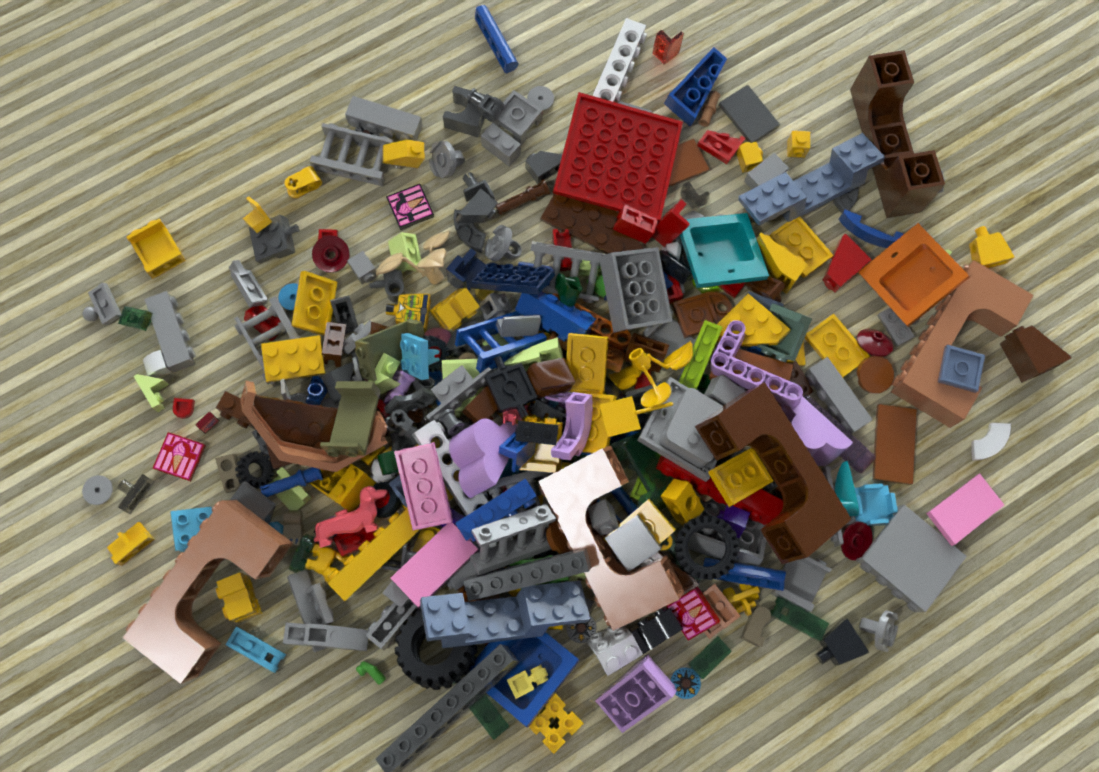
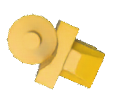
M739 584L741 590L739 594H735L732 587L724 589L722 591L738 613L744 611L746 616L752 614L751 608L756 606L755 601L759 599L758 593H760L758 586Z

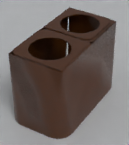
M565 358L537 362L530 365L526 371L537 398L569 392L575 383Z

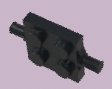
M501 356L495 357L493 360L498 369L493 373L485 375L484 379L499 412L503 413L511 409H517L520 419L527 418L529 415L524 406L537 400V395L522 363L505 366Z

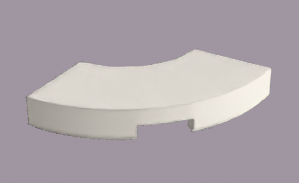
M990 423L985 437L971 442L972 461L983 460L998 453L1008 441L1011 424Z

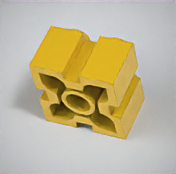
M458 288L442 302L431 308L429 312L442 329L455 330L462 325L461 321L463 318L467 317L469 319L477 313L476 309L480 306L467 288Z
M239 572L216 582L218 586L216 588L217 596L220 600L223 599L225 603L222 611L226 619L229 618V621L241 623L262 614L250 576Z
M556 693L544 706L545 709L537 715L529 726L536 735L541 732L545 736L542 742L553 754L565 743L563 737L568 732L573 735L584 724L572 711L567 714L563 710L566 704ZM551 717L559 719L557 722L559 726L557 728L549 727V719Z

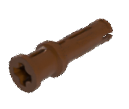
M543 179L541 183L532 187L528 186L526 191L498 203L496 209L501 216L529 201L535 202L539 197L550 195L549 187Z

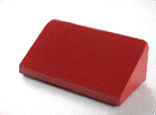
M263 305L251 307L245 311L244 321H248L268 309ZM272 316L253 326V328L263 334L278 326L281 320L277 316ZM279 334L270 338L269 340L273 341Z

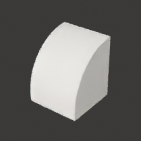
M161 350L155 351L143 359L147 376L156 378L171 373Z

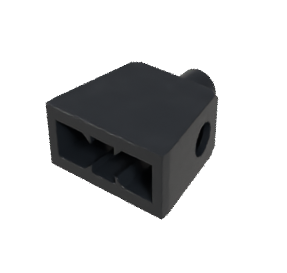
M842 619L819 640L823 649L815 655L821 664L831 659L834 665H841L869 653L849 620Z

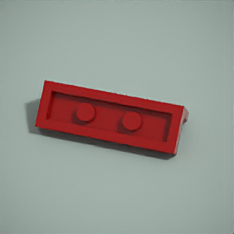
M682 199L661 218L659 223L657 222L655 233L652 237L663 247L676 239L690 225L679 214L686 206Z

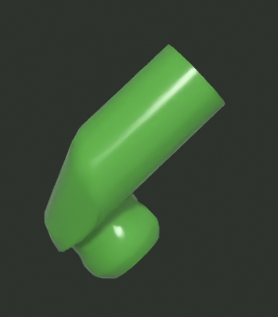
M366 661L361 662L356 667V671L360 676L368 673L378 685L386 679L376 666Z

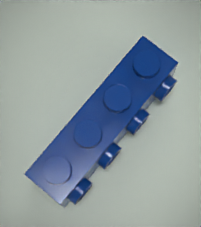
M525 478L455 524L466 541L472 540V542H475L476 539L471 532L472 529L518 514L517 510L523 506L525 509L536 503L534 499L538 497Z

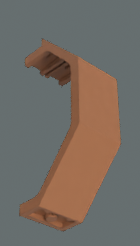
M245 381L240 399L242 412L280 461L337 472L364 457L362 455H357V457H349L347 455L332 457L322 449L280 440L253 406L256 395L254 382ZM380 411L375 413L366 455L388 444L384 437L387 431V424Z

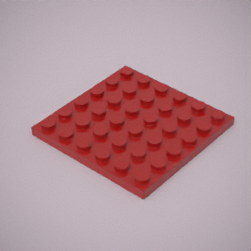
M578 92L553 194L618 212L621 211L624 205H627L658 219L657 222L659 223L683 122Z

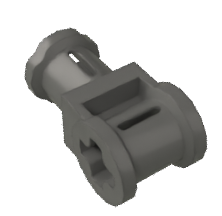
M475 88L469 92L466 98V103H471L478 107V112L490 122H494L500 110L502 111L505 108L501 100L489 94L483 96Z
M395 410L385 419L388 431L397 434L399 437L405 436L412 442L413 446L417 444L412 434L418 429L412 425L414 421L407 416L405 411Z
M453 409L443 411L438 417L439 422L442 423L447 431L446 436L448 439H452L453 436L463 431L464 427L463 422L459 421L454 415Z

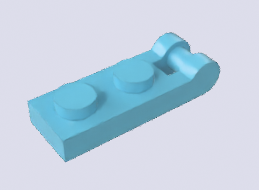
M237 626L225 644L274 673L278 670V664L281 659L284 660L286 656L284 652ZM269 653L274 655L271 662L265 660Z

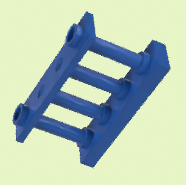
M515 311L458 329L455 345L458 347L468 344L478 355L476 369L481 373L488 367L490 369L497 368L493 360L495 357L501 356L503 362L521 351L545 342L547 339L546 335L542 332L532 336H523L524 339L518 341L514 337H503L509 344L500 346L491 336L499 333L496 326L497 319L522 316V314ZM483 338L491 346L492 350L484 351L477 344L476 340Z

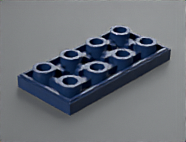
M492 262L488 263L471 282L472 289L539 295L555 276V270L545 266L536 268L529 265H498Z

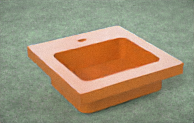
M919 223L858 272L907 327L970 278L962 267Z

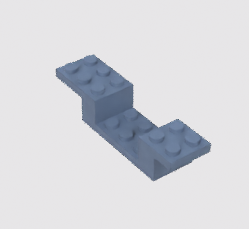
M861 133L832 148L829 163L794 181L785 172L740 195L738 201L758 226L781 214L787 222H790L865 184L868 169L884 162L885 157Z
M581 581L528 586L522 588L516 597L464 602L463 593L421 597L420 599L427 641L441 640L442 648L543 636L551 626L585 623L590 620Z

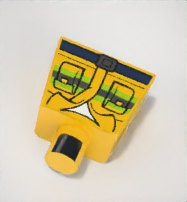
M430 294L399 295L398 305H386V315L396 316V324L409 319L422 321L425 333L427 331L431 305Z

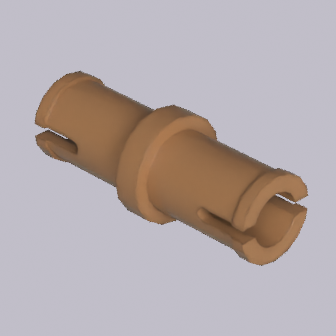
M716 91L710 92L707 102L702 107L703 112L698 121L701 126H709L712 115L716 113V105L721 96L720 93Z

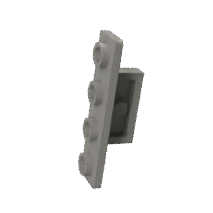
M463 365L453 371L431 389L441 402V405L426 416L430 422L435 420L437 423L439 422L438 417L443 411L458 409L467 398L473 397L481 387L487 386L484 377L493 373V371L488 367L474 379Z
M306 570L289 575L287 579L303 623L331 624L333 622V611L328 607L326 592L321 588L320 583L312 585ZM312 646L314 652L326 649L325 647Z

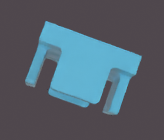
M883 483L868 484L855 488L859 506V515L855 516L856 522L866 523L869 527L887 525L893 514L898 511L895 493H889L888 485L883 486Z

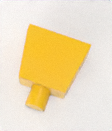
M986 226L975 229L977 238L969 244L972 261L974 260L989 269L1008 264L1015 258L1001 233L989 234Z

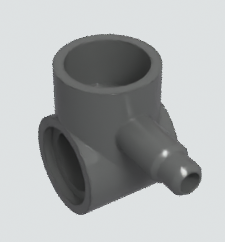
M401 270L383 274L384 280L369 283L371 289L385 287L388 299L395 303H398L399 295H406ZM394 288L400 289L398 293H391V290Z

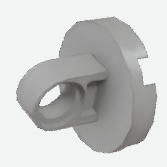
M436 141L430 149L432 160H429L431 171L436 177L449 178L453 175L456 167L465 162L462 152L455 151L453 146L447 141Z
M504 225L498 226L493 231L495 236L492 240L488 239L485 248V256L494 262L499 261L502 257L510 260L515 259L522 252L519 243L512 240L511 229ZM509 246L514 248L515 254L510 252Z
M886 610L881 615L879 622L862 618L859 628L875 634L876 649L888 652L887 646L892 647L897 635L898 626L894 625V622L898 620V615Z

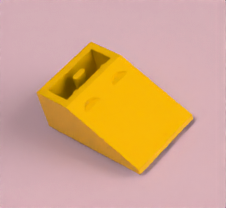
M760 233L757 242L770 277L784 283L785 288L782 291L787 294L808 264L805 263L803 258L789 252L785 246L774 242L769 235Z
M350 464L337 472L320 469L323 480L320 481L318 479L309 484L343 509L351 512L360 504V491L364 487L374 486L376 482L365 472Z

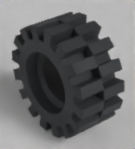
M258 451L243 456L237 462L238 466L235 468V471H238L235 474L236 478H241L239 483L241 484L246 481L258 489L260 486L271 482V477L275 475L272 471L275 469L271 466V461L268 460L270 456H263L264 452L258 453ZM251 463H256L261 467L262 473L260 477H253L250 474L249 466Z

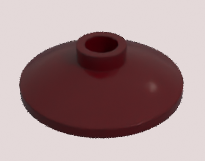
M330 235L320 238L312 249L314 264L320 270L328 273L338 272L343 269L350 257L348 245L337 236ZM335 253V257L331 259L329 254Z
M863 329L857 334L856 340L858 345L871 355L878 357L888 356L894 349L892 340L881 331Z
M854 522L847 527L842 536L844 542L841 545L842 553L847 559L856 561L857 558H861L865 554L873 540L871 528L866 523Z

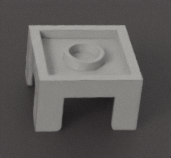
M513 90L503 102L505 108L502 111L500 110L496 120L492 123L499 128L501 125L513 133L514 139L522 145L526 141L527 131L535 122L536 126H538L542 121L543 109Z

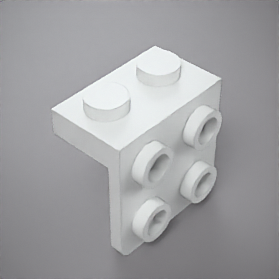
M625 625L614 631L611 626H608L604 631L593 634L587 641L607 676L643 655L634 636Z

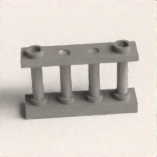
M322 123V130L324 135L327 136L321 155L318 157L311 156L310 164L315 171L383 187L385 179L383 172L380 171L383 163V145L394 143L393 140L387 136L379 137L341 128L332 123ZM334 137L344 139L338 160L336 161L327 158ZM351 141L362 144L356 164L353 165L345 163ZM368 147H379L374 167L371 169L364 168L363 163Z
M532 241L530 251H534L535 255L533 267L538 268L541 266L545 254L553 255L552 258H554L552 269L555 270V276L550 281L549 286L547 285L542 290L543 292L558 294L555 289L556 277L560 271L561 260L564 257H568L573 261L570 273L572 278L574 276L578 277L579 266L582 260L590 261L591 269L586 292L581 291L579 298H583V301L588 303H594V300L599 301V295L594 294L598 267L601 266L599 257L606 254Z
M276 296L269 299L272 306L268 310L242 323L239 317L234 318L237 322L234 325L239 335H244L263 370V356L257 350V345L281 332L288 333L290 338L287 340L300 338L294 327L291 326L292 323ZM272 316L279 317L281 322L278 323V326L251 339L247 329ZM271 382L274 388L278 386L276 382Z
M527 471L499 478L496 485L481 493L489 492L494 499L500 495L501 488L506 487L508 490L526 478L538 497L534 485L536 483L535 480H542L554 473ZM539 498L534 499L536 503L532 505L533 508L541 506ZM523 507L517 510V512H524Z
M547 504L472 529L471 532L480 546V552L470 555V562L478 576L551 550L544 532V526L554 522L556 518ZM536 528L535 533L526 535V531ZM518 534L517 539L508 542L509 537ZM499 541L498 546L489 549V544Z

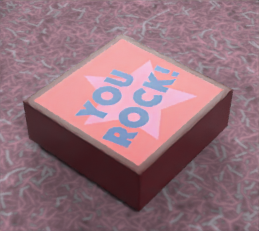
M208 412L196 423V426L206 434L220 420L213 413Z

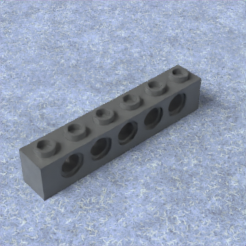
M587 548L491 571L479 576H470L463 582L468 601L589 572L592 567Z

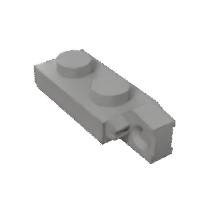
M240 260L232 261L229 266L232 279L249 308L265 305L268 299L251 270L244 269Z

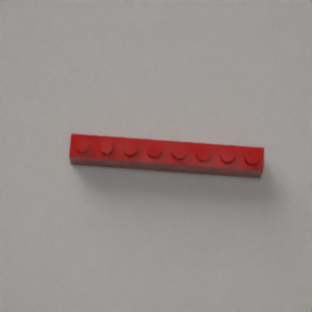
M660 456L656 469L660 470L664 475L681 481L686 480L700 494H706L716 502L727 505L711 477L705 482L664 456ZM760 489L732 506L750 512L748 517L750 520L767 525L782 511L783 500Z

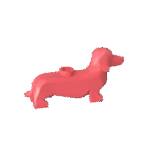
M373 486L364 487L360 491V506L358 509L348 512L347 509L335 512V517L316 524L314 542L319 541V546L322 548L331 545L333 539L329 537L334 534L355 533L363 527L367 533L377 530L379 528L378 524L374 523L378 512L375 501L385 497L387 490H376Z

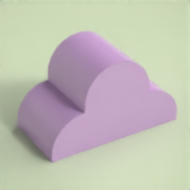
M794 393L788 394V396L791 398L797 397V395ZM803 396L800 404L796 407L791 408L781 403L779 404L818 466L829 465L853 443Z
M481 419L453 436L450 440L449 451L451 458L460 468L459 483L469 498L496 485L509 460V457L499 453V446L515 432L517 424L512 425V422H505V424L499 426L492 420Z
M647 654L606 689L595 702L623 733L671 699L677 690L675 685Z

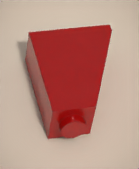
M845 233L837 243L833 253L834 256L831 258L822 280L829 290L836 293L872 259Z

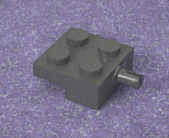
M277 215L270 218L272 223L258 233L249 227L256 262L262 263L274 257L280 259L295 253L292 234L300 231L299 226L295 224L290 227L288 218Z

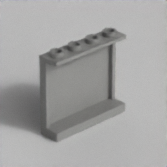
M906 505L897 506L898 511L894 513V516L861 558H857L856 561L860 564L862 570L873 574L879 584L887 586L892 590L891 594L904 600L907 603L906 606L915 613L926 612L967 556L954 545L951 546L941 534Z

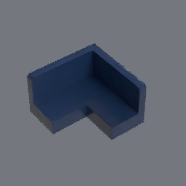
M471 248L463 258L457 255L446 268L448 282L456 289L467 288L469 291L472 288L471 282L486 267V264L477 258V252Z

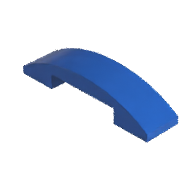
M846 209L838 219L856 237L883 248H888L904 235L896 231L890 236L859 223L862 216Z

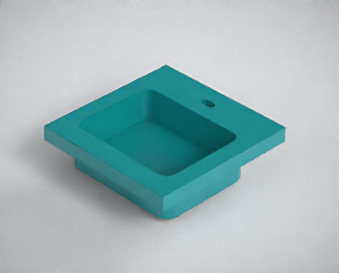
M747 213L686 219L690 225L680 234L697 288L767 280L769 274Z

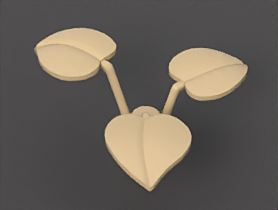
M450 231L435 234L425 241L423 248L424 250L429 249L430 254L420 260L417 266L406 257H403L402 253H396L387 257L379 265L376 277L393 271L402 262H407L420 272L423 277L426 276L432 285L439 283L444 278L439 268L444 267L446 250L444 248L434 250V248L440 247L446 242Z

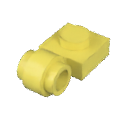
M542 665L531 669L532 674L528 676L525 670L507 679L515 699L535 690L532 682H536L538 686L548 681V673Z

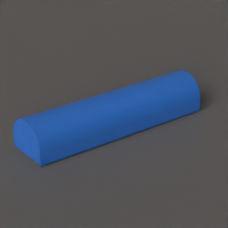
M485 5L476 7L474 19L504 73L507 74L514 71L519 63L489 9Z
M705 558L703 567L713 566L720 560ZM735 562L734 568L730 569L728 574L722 575L721 578L717 579L784 591L786 571Z

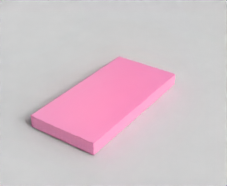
M435 443L394 451L412 529L418 530L452 523L453 518Z
M978 474L926 514L949 544L953 546L1001 509L1004 504L981 474Z
M448 523L391 577V580L420 608L421 597L433 596L470 560V555L476 554L479 549L471 541H466L460 530L453 523Z

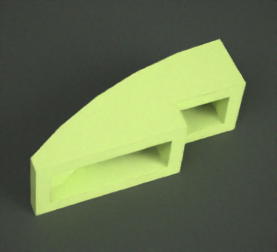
M554 338L521 351L506 360L504 364L505 366H513L522 363L525 371H527L529 366L534 363L563 358V351L558 338Z

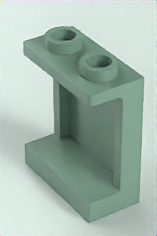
M772 303L770 311L775 312L774 316L790 328L791 332L778 345L763 344L757 345V347L761 348V352L770 356H772V353L775 354V359L782 362L787 360L795 361L812 318Z

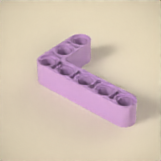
M738 320L730 322L712 356V373L716 376H726L734 384L748 390L763 382L766 383L769 389L770 386L775 385L779 389L770 390L778 403L791 408L798 406L803 394L802 388L799 385L735 358L745 337V325ZM737 330V331H739L740 333H739V334H734V333H732V331ZM730 346L732 349L725 350L724 347ZM717 362H722L724 366L719 367L715 364ZM740 370L742 371V373L735 374L733 371ZM756 377L761 381L753 382L751 379ZM794 393L797 395V397L791 398L788 396V394Z

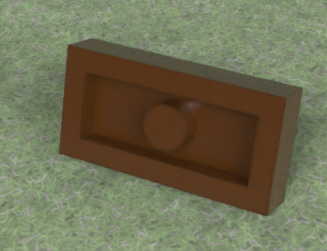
M769 276L767 280L751 281L745 284L750 291L780 303L782 301L781 291L785 288V285L780 280Z

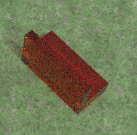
M660 30L656 34L652 54L665 65L680 52L684 33L681 31L671 39L663 30Z

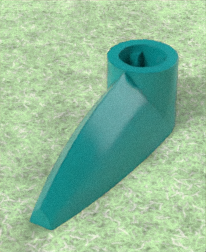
M848 461L842 462L837 473L835 493L849 516H858L859 506Z

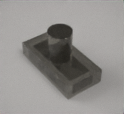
M144 474L140 476L134 485L123 479L118 484L117 489L125 493L126 496L118 508L131 514L155 481Z

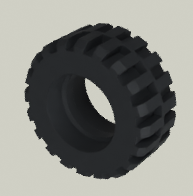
M419 609L416 611L417 615L414 617L410 615L406 619L408 621L406 625H401L399 628L401 635H396L395 642L398 644L395 647V654L398 656L397 663L406 676L423 688L428 689L431 687L433 690H440L441 687L445 689L452 687L451 683H458L462 680L460 677L463 674L467 675L470 672L469 666L470 664H475L474 654H477L478 647L475 644L453 647L449 657L442 663L437 665L424 664L420 659L419 651L423 640L426 638L422 611Z

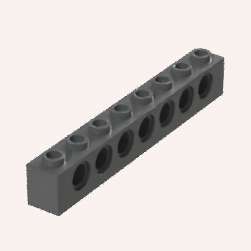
M500 644L386 748L375 759L384 772H401L519 664L520 661L509 647Z

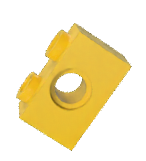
M673 479L661 495V498L675 521L684 524L690 519L700 516L704 507L688 481Z

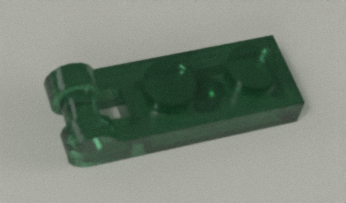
M776 598V605L770 611L772 618L791 626L817 641L822 640L829 625L828 622L783 598ZM783 607L788 609L786 616L781 614Z

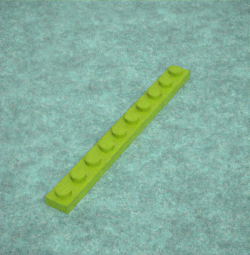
M707 320L704 321L693 347L692 359L685 366L679 383L697 390L722 331V326ZM652 449L648 452L630 495L631 498L642 503L651 499L662 473L656 469L661 455Z

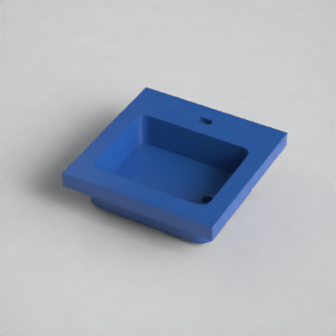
M546 632L543 636L490 642L476 658L475 664L469 667L470 671L473 670L500 644L509 647L520 663L492 687L487 694L527 728L580 662L576 656ZM542 665L548 673V681L538 686L536 682H532L535 690L515 699L507 679L525 670L528 676L532 674L531 669Z

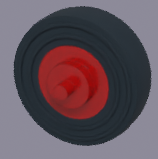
M380 482L373 487L376 490H387V494L385 497L375 501L378 510L376 517L387 518L397 511L401 500L388 482Z

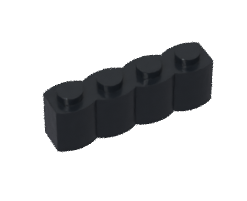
M663 607L656 611L653 619L649 621L645 618L637 623L638 628L634 631H631L630 628L628 629L634 636L643 654L683 630L671 608L665 610Z

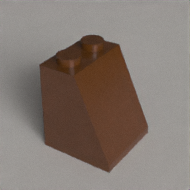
M1032 325L1024 328V326L1016 328L1012 333L1004 336L1006 340L1000 343L1021 383L1053 370L1072 359L1068 353Z

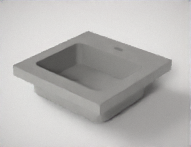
M669 377L666 383L671 387V395L663 404L673 402V406L653 410L637 441L706 482L710 479L708 472L715 467L717 461L695 426L723 406L696 389L688 388Z

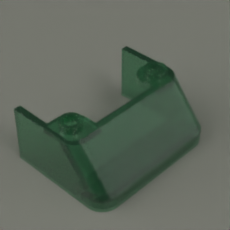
M641 432L609 445L612 447L619 462L627 458L629 459L647 490V493L639 498L638 508L650 499L659 511L665 509L667 506L661 495L672 482L673 477L666 476L656 469L660 455L637 441Z

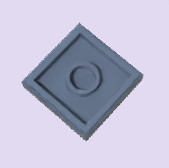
M946 345L938 383L974 393L978 392L985 355Z

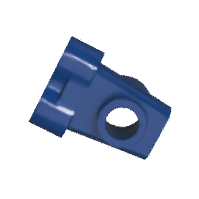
M313 376L309 383L306 398L307 404L320 405L328 392L319 376Z

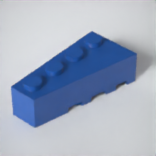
M715 47L673 89L664 102L689 127H691L727 60Z
M542 291L539 295L521 293L515 308L523 316L540 315L542 327L548 332L555 331L558 333V338L562 341L568 340L569 333L589 335L596 320L589 312L580 311L575 306H567L558 300L555 295L546 294Z

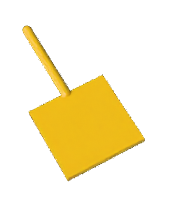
M632 396L599 404L607 437L640 430L637 414L673 406V402L637 411Z

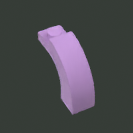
M573 392L565 401L566 425L561 438L551 449L552 457L571 460L574 455L580 456L592 422L593 405L592 395Z

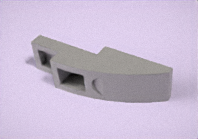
M286 622L283 644L367 651L368 637H366L368 631L331 625Z

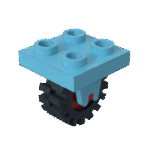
M410 333L401 334V368L407 374L420 380L429 379V372L439 371V367H442V360H448L445 357L449 356V353L446 352L449 348L445 346L446 343L441 339L431 335H425L423 338H420Z

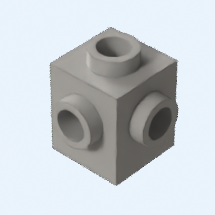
M491 293L478 304L485 320L508 314L513 310L505 293Z

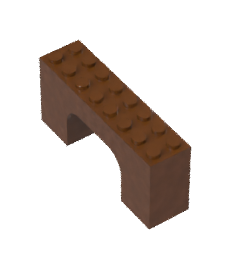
M905 50L869 55L850 89L862 133L885 157L884 162L872 167L886 218L921 213L945 185L935 150L914 153L903 117V102L914 84V79Z
M765 382L740 394L695 426L716 461L740 451L745 446H749L758 454L776 482L783 496V508L780 514L760 529L781 564L808 558L852 520Z

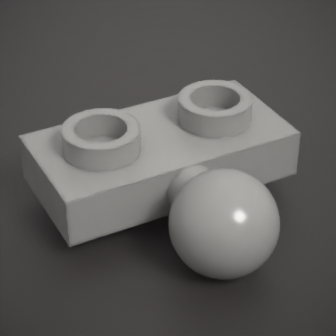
M102 282L88 292L94 307L89 306L83 310L82 315L85 320L95 321L99 316L103 325H109L122 316L108 284Z
M891 308L877 315L896 347L915 337L910 328L902 322ZM920 318L911 325L918 323Z
M371 320L365 325L361 323L354 330L356 334L352 333L344 340V353L350 354L356 348L355 341L368 335L371 331Z

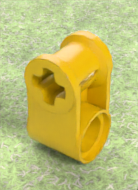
M307 166L301 171L288 176L284 184L288 195L291 198L297 199L318 189L322 185V180L313 166Z

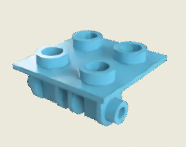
M211 507L170 511L175 551L185 552L188 547V541L194 535H197L200 531L201 523L212 514Z

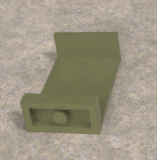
M409 319L356 340L355 352L359 360V371L362 378L371 381L377 380L375 368L383 353L401 362V334L410 333L423 338L425 334L422 321Z
M337 381L335 389L341 395L331 439L330 442H321L320 446L332 457H338L339 455H347L349 457L365 456L380 396V389L373 381Z

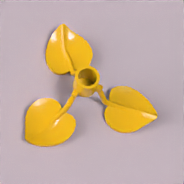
M689 341L667 356L663 363L652 357L650 353L646 355L642 348L635 349L629 355L633 365L624 368L619 373L609 374L610 380L620 390H626L637 382V377H640L641 371L644 372L653 389L643 394L641 404L644 408L659 406L670 397L671 387L666 382L656 386L647 371L651 367V361L665 369L671 367L672 370H678L691 361L693 344Z

